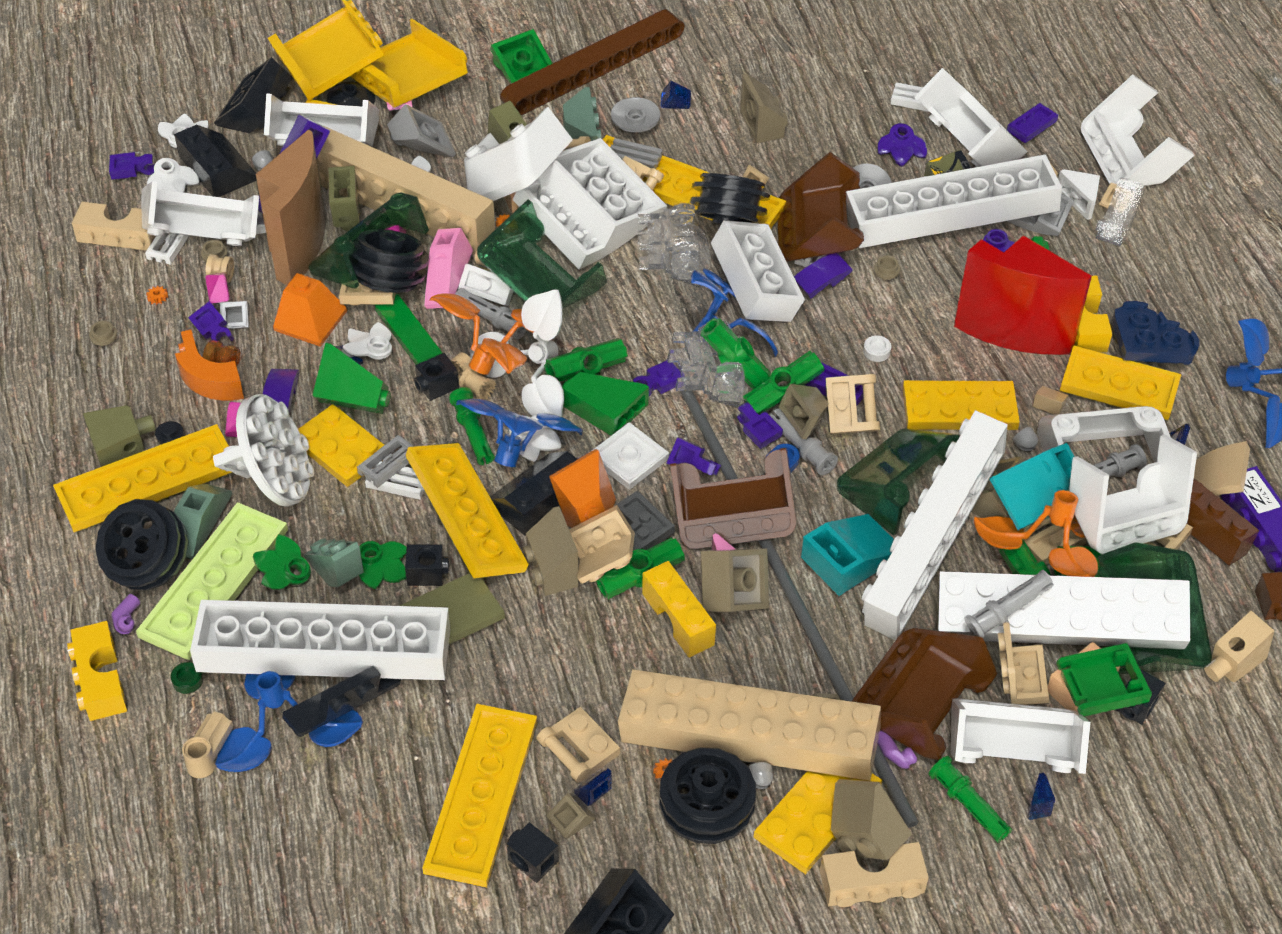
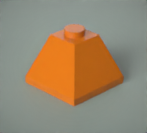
M296 273L283 290L273 329L276 332L321 347L347 312V307L344 304H340V300L321 281Z
M597 449L549 476L566 524L571 528L612 508L615 504L616 498L601 455Z

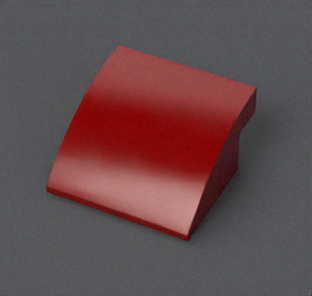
M1024 235L1005 252L981 239L968 250L954 327L984 342L1006 349L1044 355H1069L1075 344L1092 275Z

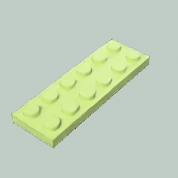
M237 502L136 630L138 638L190 660L192 657L190 649L201 600L235 601L258 571L253 560V554L258 551L274 550L277 536L279 534L285 535L288 531L287 523Z

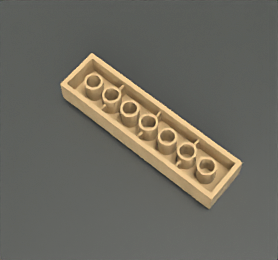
M325 127L330 130V133L317 157L320 186L329 189L328 168L355 166L359 204L435 237L439 229L461 228L473 249V255H475L478 249L485 250L496 239L493 200ZM347 188L340 189L339 195L348 197Z
M632 669L618 725L621 742L682 752L697 748H719L736 755L741 761L753 763L766 762L773 766L871 781L881 728V706Z

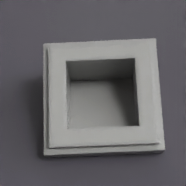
M247 301L220 303V314L228 323L224 327L228 329L249 328V303Z

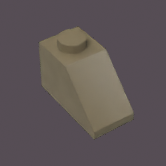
M790 384L779 404V408L800 437L807 440L818 426L829 403L816 387Z

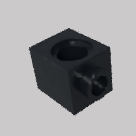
M445 353L415 365L416 377L414 378V384L420 393L423 392L429 401L459 388L458 370Z
M407 544L405 562L407 586H443L444 574H449V556H444L443 544Z
M1140 669L1152 692L1150 701L1116 709V711L1120 712L1125 718L1143 725L1160 700L1166 683Z
M530 822L523 829L514 831L507 841L508 860L536 883L559 862L558 845Z

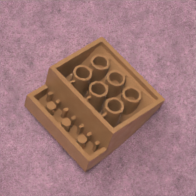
M307 130L256 174L269 251L272 253L276 280L286 285L289 284L296 273L302 275L307 273L320 251L324 238L325 214L313 133L310 130Z

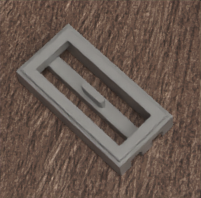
M617 138L614 139L613 145L610 147L622 160L624 156H627L649 168L656 169L662 158V149Z
M397 435L357 466L358 474L361 476L365 475L366 480L369 482L373 481L374 486L378 488L409 464L405 454L408 447L414 446ZM400 446H402V447H401L399 450H397L395 453L391 454V453L394 452L397 448H399ZM383 460L381 464H379L377 467L371 470L374 466H376L379 462Z

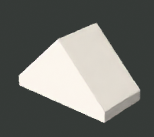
M1065 169L1061 170L1058 180L1062 186V194L1073 199L1072 206L1087 220L1091 219L1100 176Z

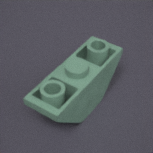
M584 87L563 104V127L572 139H579L580 136H589L591 141L599 138L602 139L601 129L596 130V128H599L598 113H594L597 111L596 97H591L590 87Z
M200 484L188 487L174 512L185 525L188 538L186 558L193 559L203 546L233 495L231 490L209 484Z
M323 538L311 544V550L303 554L328 586L340 587L363 573L360 547L355 541H345V539L339 541L335 539L326 540V538Z

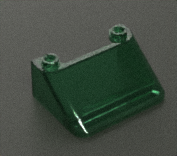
M402 192L392 195L386 203L343 236L337 237L334 243L317 256L308 266L310 273L353 289L359 287L349 256L355 250L353 240L357 239L361 232L373 229H386L391 224L426 234L429 229L418 198Z
M529 199L494 230L477 249V255L481 263L524 302L534 295L551 290H559L562 309L596 293L607 283L604 267L600 262H597L589 271L583 273L576 280L536 244L542 240L545 229L543 223L537 217L533 203Z
M910 428L901 429L842 474L837 480V491L863 513L869 514L881 527L894 536L899 532L902 509L908 504L910 498L908 487L902 481L934 455L945 462L947 460L945 455L951 442H957L961 435Z
M1135 542L1098 556L1099 573L1102 578L1189 581V644L1185 649L1130 647L1140 669L1147 673L1203 669L1212 662L1196 567L1192 557L1187 552ZM1125 665L1120 666L1118 673L1129 674Z

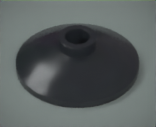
M358 82L341 83L333 87L327 94V103L344 106L363 107V100H368L374 105L376 100L375 94Z

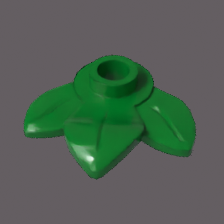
M279 534L277 536L274 550L258 551L253 554L256 567L265 573L261 584L269 589L281 590L289 584L301 585L310 576V566L307 560L301 557L299 545L284 535ZM290 569H297L300 575L293 574Z
M366 541L359 546L363 573L359 577L366 586L377 589L383 580L397 583L406 579L405 566L400 560L406 555L407 547L395 541H389L381 545L375 541Z

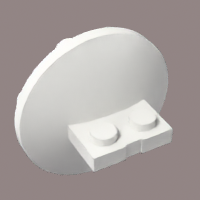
M256 394L246 398L240 404L236 417L239 446L226 447L223 450L224 452L214 455L215 467L231 471L245 478L252 477L260 490L271 501L280 506L289 507L300 503L308 493L310 477L314 476V469L309 462L307 454L309 449L307 438L303 434L300 435L283 402L278 403L264 394Z

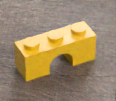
M1097 275L1091 278L1074 346L1096 352H1108L1112 337L1108 315L1093 314L1098 313L1102 298Z
M667 561L643 572V596L657 615L666 611L673 626V637L688 658L714 646L715 622L671 563Z
M108 621L71 629L72 642L67 643L71 661L76 660L77 664L76 667L71 669L75 685L81 686V691L76 693L80 711L86 710L90 721L128 712L118 671L98 672L103 666L118 662Z

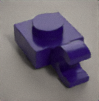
M135 152L110 155L109 174L111 179L137 177V171L145 175H152L155 165L153 164V155L144 154L136 157Z
M748 402L738 407L741 414L737 416V419L744 425L743 432L760 449L782 437L783 429L766 411L758 415Z
M677 437L667 460L669 465L672 463L692 464L697 469L711 476L713 474L717 475L721 467L719 463L702 457L705 451L704 448L681 437Z

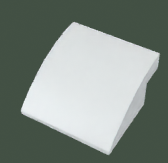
M601 138L562 151L536 181L528 187L517 191L513 198V201L579 270L604 258L624 245L667 208V205Z

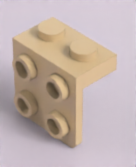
M617 505L569 529L578 550V557L580 558L577 576L580 583L594 582L600 579L605 572L613 568L620 569L630 562L633 554L635 533Z
M1009 622L1003 623L1004 632L998 633L1004 695L1010 694L1011 704L1032 705L1049 703L1042 645L1012 647Z

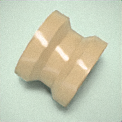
M210 254L206 262V275L225 272L227 283H230L234 274L233 257L225 256L224 258H219L217 255Z

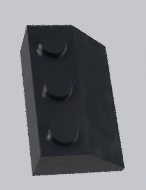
M272 57L242 79L214 121V124L245 133H251L257 128L263 129L265 125L266 94H272L281 99L289 91L288 84L293 77Z
M196 124L174 134L180 159L187 167L195 171L200 183L212 197H221L257 181V173L222 133Z
M568 451L548 453L491 495L490 498L501 517L526 536V533L551 509L560 507L549 476L578 459Z
M611 868L564 934H661L674 916V913L636 869Z

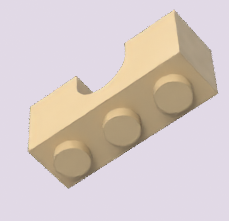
M81 202L72 221L76 241L82 243L147 250L156 237L147 234V230L142 228V209L131 208L127 217L113 221L110 219L106 204Z
M919 842L902 844L888 860H884L885 869L880 872L864 870L857 862L855 851L822 855L820 875L828 907L836 905L839 907H849L857 902L864 901L879 903L888 898L900 896L914 898L921 893H925L929 877Z

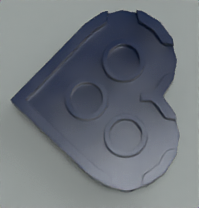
M1126 301L1122 307L1115 309L1112 317V326L1123 360L1182 363L1185 365L1192 363L1200 346L1199 338L1193 330L1189 333L1185 329L1180 328L1179 322L1167 320L1161 311L1157 314L1155 311L1148 309V303Z

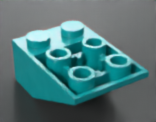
M1067 443L1051 448L990 478L996 493L1000 497L1017 530L1033 525L1043 513L1045 506L1052 505L1057 491H1069L1072 460L1075 456Z
M869 514L826 522L803 536L801 558L840 596L875 574L883 560L888 561L892 554L890 549L894 539Z

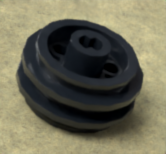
M700 174L702 182L692 183V188L700 191V197L690 198L689 203L698 206L694 213L713 219L714 224L721 225L724 220L759 223L757 216L767 215L768 210L759 206L760 201L770 200V195L762 191L765 188L763 182L734 175Z
M373 229L361 232L358 238L352 241L349 247L351 255L347 260L349 270L352 271L354 279L361 285L383 292L402 293L416 289L417 285L424 281L427 275L425 268L429 262V256L424 250L425 247L422 242L413 236L393 230Z
M134 499L119 505L105 518L98 531L95 550L98 564L109 579L131 590L148 591L164 585L177 574L186 558L188 538L185 525L174 511L153 500ZM152 521V526L149 529H145V523ZM125 549H127V551H128V554H127V557H126V558H125ZM138 563H142V566L135 568Z
M697 748L684 752L668 764L661 777L659 808L664 820L677 835L692 842L717 844L733 839L748 826L754 814L756 782L749 767L736 755L719 748ZM684 787L689 789L687 794H681L680 791ZM733 792L736 799H729L726 794Z

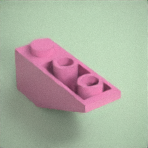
M461 228L439 229L435 235L429 252L424 304L426 309L443 308L437 302L429 301L430 298L441 293L455 294L458 289L465 264H468L473 252Z

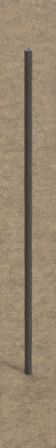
M690 387L683 388L681 394L717 463L721 465L720 469L726 480L738 479ZM770 539L758 540L762 549L767 548L768 561L841 700L852 702L853 696ZM877 744L874 765L908 828L914 827L919 821Z

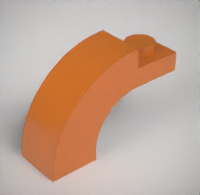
M192 329L182 331L183 343L178 344L180 352L175 353V357L183 382L195 393L210 399L222 401L244 399L235 361L216 363L204 359L197 351Z

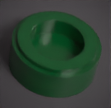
M184 662L177 665L170 675L173 688L182 694L197 691L203 683L202 672H196L192 662Z

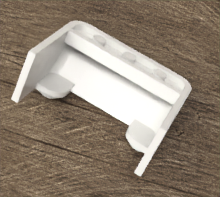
M943 68L914 97L932 113L929 118L938 127L943 124L968 149V154L973 158L971 162L976 167L1018 160L1028 152Z
M1131 75L1083 120L1081 125V132L1109 184L1112 182L1126 189L1161 184L1195 156L1192 151L1168 137L1144 158L1132 135L1141 128L1143 123V115L1140 109L1158 92L1134 75Z
M266 94L264 135L277 141L278 146L284 145L299 114L368 146H373L379 121V109L368 100H363V107L283 102L272 94Z
M546 107L532 123L526 126L523 124L516 126L510 132L512 136L501 144L489 133L478 145H473L465 152L467 156L464 159L467 189L493 201L522 190L536 181L573 139L549 107Z
M155 181L150 182L142 189V228L146 229L149 235L163 236V233L167 232L227 240L226 244L232 246H242V242L250 241L256 236L259 196L253 195L241 201L157 189L158 182Z
M1148 406L1047 415L1040 419L1037 428L1043 452L1062 445L1064 442L1144 435L1154 463L1157 462L1160 436L1167 435L1170 437L1161 412Z
M1161 435L1157 462L1148 464L1140 470L1136 488L1107 495L1109 474L1078 456L1073 457L1069 491L1078 497L1074 515L1090 547L1101 554H1108L1181 532L1188 521L1197 452L1167 435Z
M969 699L952 700L951 755L955 761L976 763V758L992 756L1042 761L1052 765V770L1056 772L1071 773L1072 768H1074L1078 773L1086 774L1090 721L1083 715H1080L1078 711Z

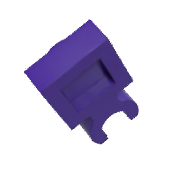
M210 301L188 317L206 340L211 337L213 344L219 350L223 349L219 343L221 337L227 336L231 341L234 340L230 330L224 327L228 323Z
M668 359L646 369V376H637L633 379V382L649 386V396H651L652 392L656 389L660 394H663L684 384V375Z

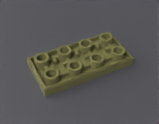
M470 573L399 605L448 608L450 621L449 645L505 618L504 610L483 579L473 578Z

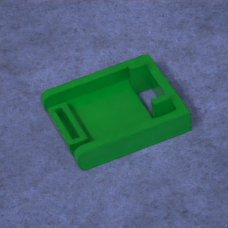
M1128 643L1064 656L1056 662L1058 669L1061 670V676L1075 706H1078V713L1084 717L1150 701L1152 692ZM1125 665L1132 681H1129L1127 690L1116 667Z

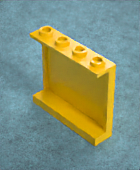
M341 0L344 5L343 8L284 44L276 33L267 38L309 101L384 55L379 47L383 44L380 37L373 31L368 21H365L352 0Z
M414 19L409 20L411 34L380 47L384 54L382 57L350 76L394 108L468 73L466 66L467 56L464 51Z

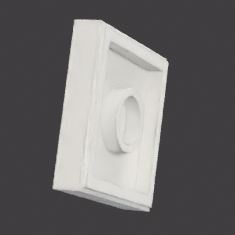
M630 422L594 448L599 450L606 472L629 490L669 458L668 451Z

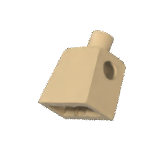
M1250 611L1216 642L1211 663L1204 668L1205 673L1215 682H1218L1224 676L1231 682L1238 681L1267 659L1274 630L1254 612Z

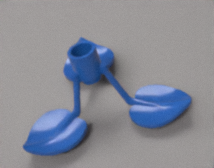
M704 268L702 271L705 275L696 270L692 272L691 283L703 285L711 289L715 297L706 315L692 332L706 344L710 345L701 336V330L711 319H719L715 314L723 300L729 301L726 296L727 293H731L734 297L735 295L728 283L712 271ZM739 318L727 325L730 329L741 325L758 332L768 341L775 357L778 354L771 337L752 322Z
M1258 319L1239 320L1238 323L1243 332L1248 362L1240 363V365H1230L1226 371V380L1230 387H1242V391H1251L1269 398L1266 408L1265 448H1271L1282 441V403H1280L1278 395L1252 386L1259 383L1261 375L1282 374V368L1259 370L1258 367H1254L1261 365L1264 361V354L1269 350V333L1262 321Z
M472 398L457 400L456 405L461 404L473 412L493 416L497 420L498 437L496 443L499 446L494 461L507 467H516L520 452L525 451L526 445L535 432L541 430L543 426L562 431H576L579 435L583 433V430L571 421L554 414L539 413L536 416L539 420H535L531 417L505 410L498 404L484 399ZM503 423L512 431L511 434H505L504 437ZM529 431L523 442L520 443L521 438L517 435Z
M267 671L262 674H246L244 686L247 694L254 699H260L258 701L259 729L257 732L248 727L232 730L217 755L215 763L217 768L229 772H242L253 769L265 761L272 748L271 742L267 738L262 737L265 732V708H278L284 703V700H287L292 707L298 704L291 697L290 691H286L292 685L295 675H279L273 671ZM351 710L309 733V737L319 746H336L361 728L363 720L356 711Z

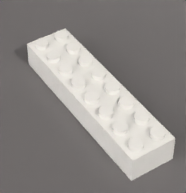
M1040 155L846 191L847 218L852 229L858 228L864 233V241L859 246V248L1060 211L1062 186L1047 156Z
M976 410L970 420L967 418L964 420L959 430V435L961 436L957 442H951L945 455L947 460L943 466L939 464L932 476L933 484L930 489L925 488L921 493L918 501L919 508L916 513L911 512L908 515L904 528H906L902 537L898 535L894 539L890 549L892 554L888 561L883 560L880 563L876 572L878 578L874 585L869 584L863 593L862 601H864L862 613H864L865 626L895 641L902 633L1003 457L1008 424Z
M940 572L938 631L974 636L968 628L964 617L974 615L986 607V602L989 600H999L1035 575ZM1050 576L1054 587L1043 592L1037 598L1007 617L1008 620L1006 621L1010 624L1012 642L1089 645L1094 642L1097 646H1115L1128 643L1129 647L1185 649L1190 642L1189 581ZM997 625L985 633L984 641L999 642L998 633L1004 632L1003 626Z
M201 600L190 652L196 672L262 674L267 671H273L279 675L352 677L374 666L381 674L380 678L445 680L450 637L448 608Z

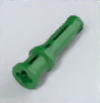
M467 387L458 388L450 394V404L456 409L457 422L465 428L477 463L484 465L482 459L484 457L487 465L494 460L495 456L480 423L481 414L473 412L461 404L456 405L457 400L472 399L474 397L473 392Z
M950 756L940 759L928 773L931 779L936 778L947 790V796L953 800L957 799L997 843L1001 842V840L1003 841L1012 832V828L971 786V778L968 775H962L952 764L953 760Z

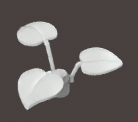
M551 290L530 297L522 307V322L526 329L534 331L533 337L538 342L531 344L529 349L520 351L524 355H529V358L534 363H541L540 367L531 377L533 383L523 387L522 401L524 407L532 416L539 413H547L563 417L564 392L562 385L551 375L539 376L544 370L546 359L558 356V346L552 339L558 335L561 328L562 302L559 290ZM487 332L479 336L478 344H482L484 338H491L501 342L505 335L499 332ZM470 348V357L472 359L475 351ZM495 360L490 373L485 376L497 378L504 375L506 371Z

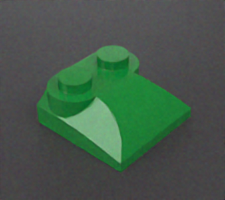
M534 29L491 44L490 47L494 65L502 70L510 84L553 64Z

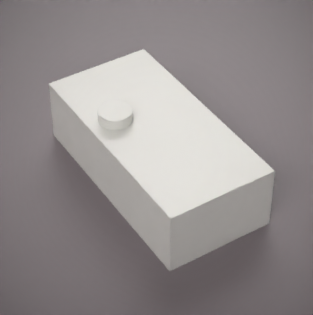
M724 220L711 241V245L745 318L791 322L805 299L769 225Z

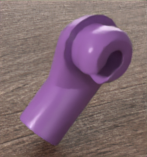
M128 594L111 614L114 629L120 634H129L134 628V619H132L131 614L140 605V601L132 594Z
M880 731L878 745L885 757L901 769H908L911 764L917 762V757L911 748L907 747L900 752L892 737Z

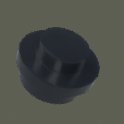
M164 422L155 431L156 440L162 445L184 436V429L178 422Z

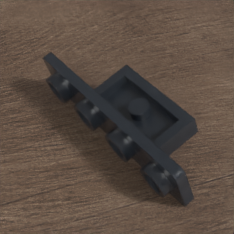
M372 666L285 710L282 718L298 737H302L399 686L401 679L380 678L381 674Z

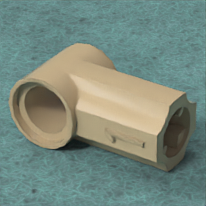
M215 711L212 714H207L195 736L183 744V757L190 776L205 778L215 770V758L233 729L232 721L226 718L224 714Z

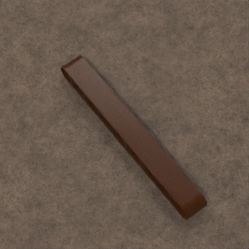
M661 10L506 86L500 94V100L503 103L511 101L520 115H524L677 39L683 33L685 25L669 10Z

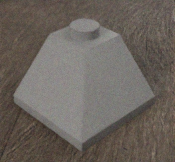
M407 104L387 124L391 133V139L399 146L404 145L412 150L448 157L456 155L442 122Z

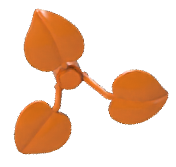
M441 293L430 298L429 301L437 302L451 314L474 321L471 350L475 352L469 363V367L472 370L488 375L495 360H497L507 374H509L517 367L526 363L527 357L516 347L507 344V341L517 328H525L521 316L522 309H514L511 316L517 322L501 342L491 338H484L482 344H478L480 324L478 314L480 309L475 304L462 296L451 293Z
M1057 491L1052 505L1045 506L1043 513L1026 532H1024V528L1017 530L1011 518L974 517L975 528L987 543L1000 549L1012 550L1020 548L1022 546V539H1028L1049 515L1054 525L1064 527L1063 548L1052 549L1048 556V561L1052 568L1067 576L1095 577L1097 574L1098 562L1095 556L1086 548H1070L1069 533L1071 530L1075 535L1086 538L1074 515L1078 497L1070 491Z

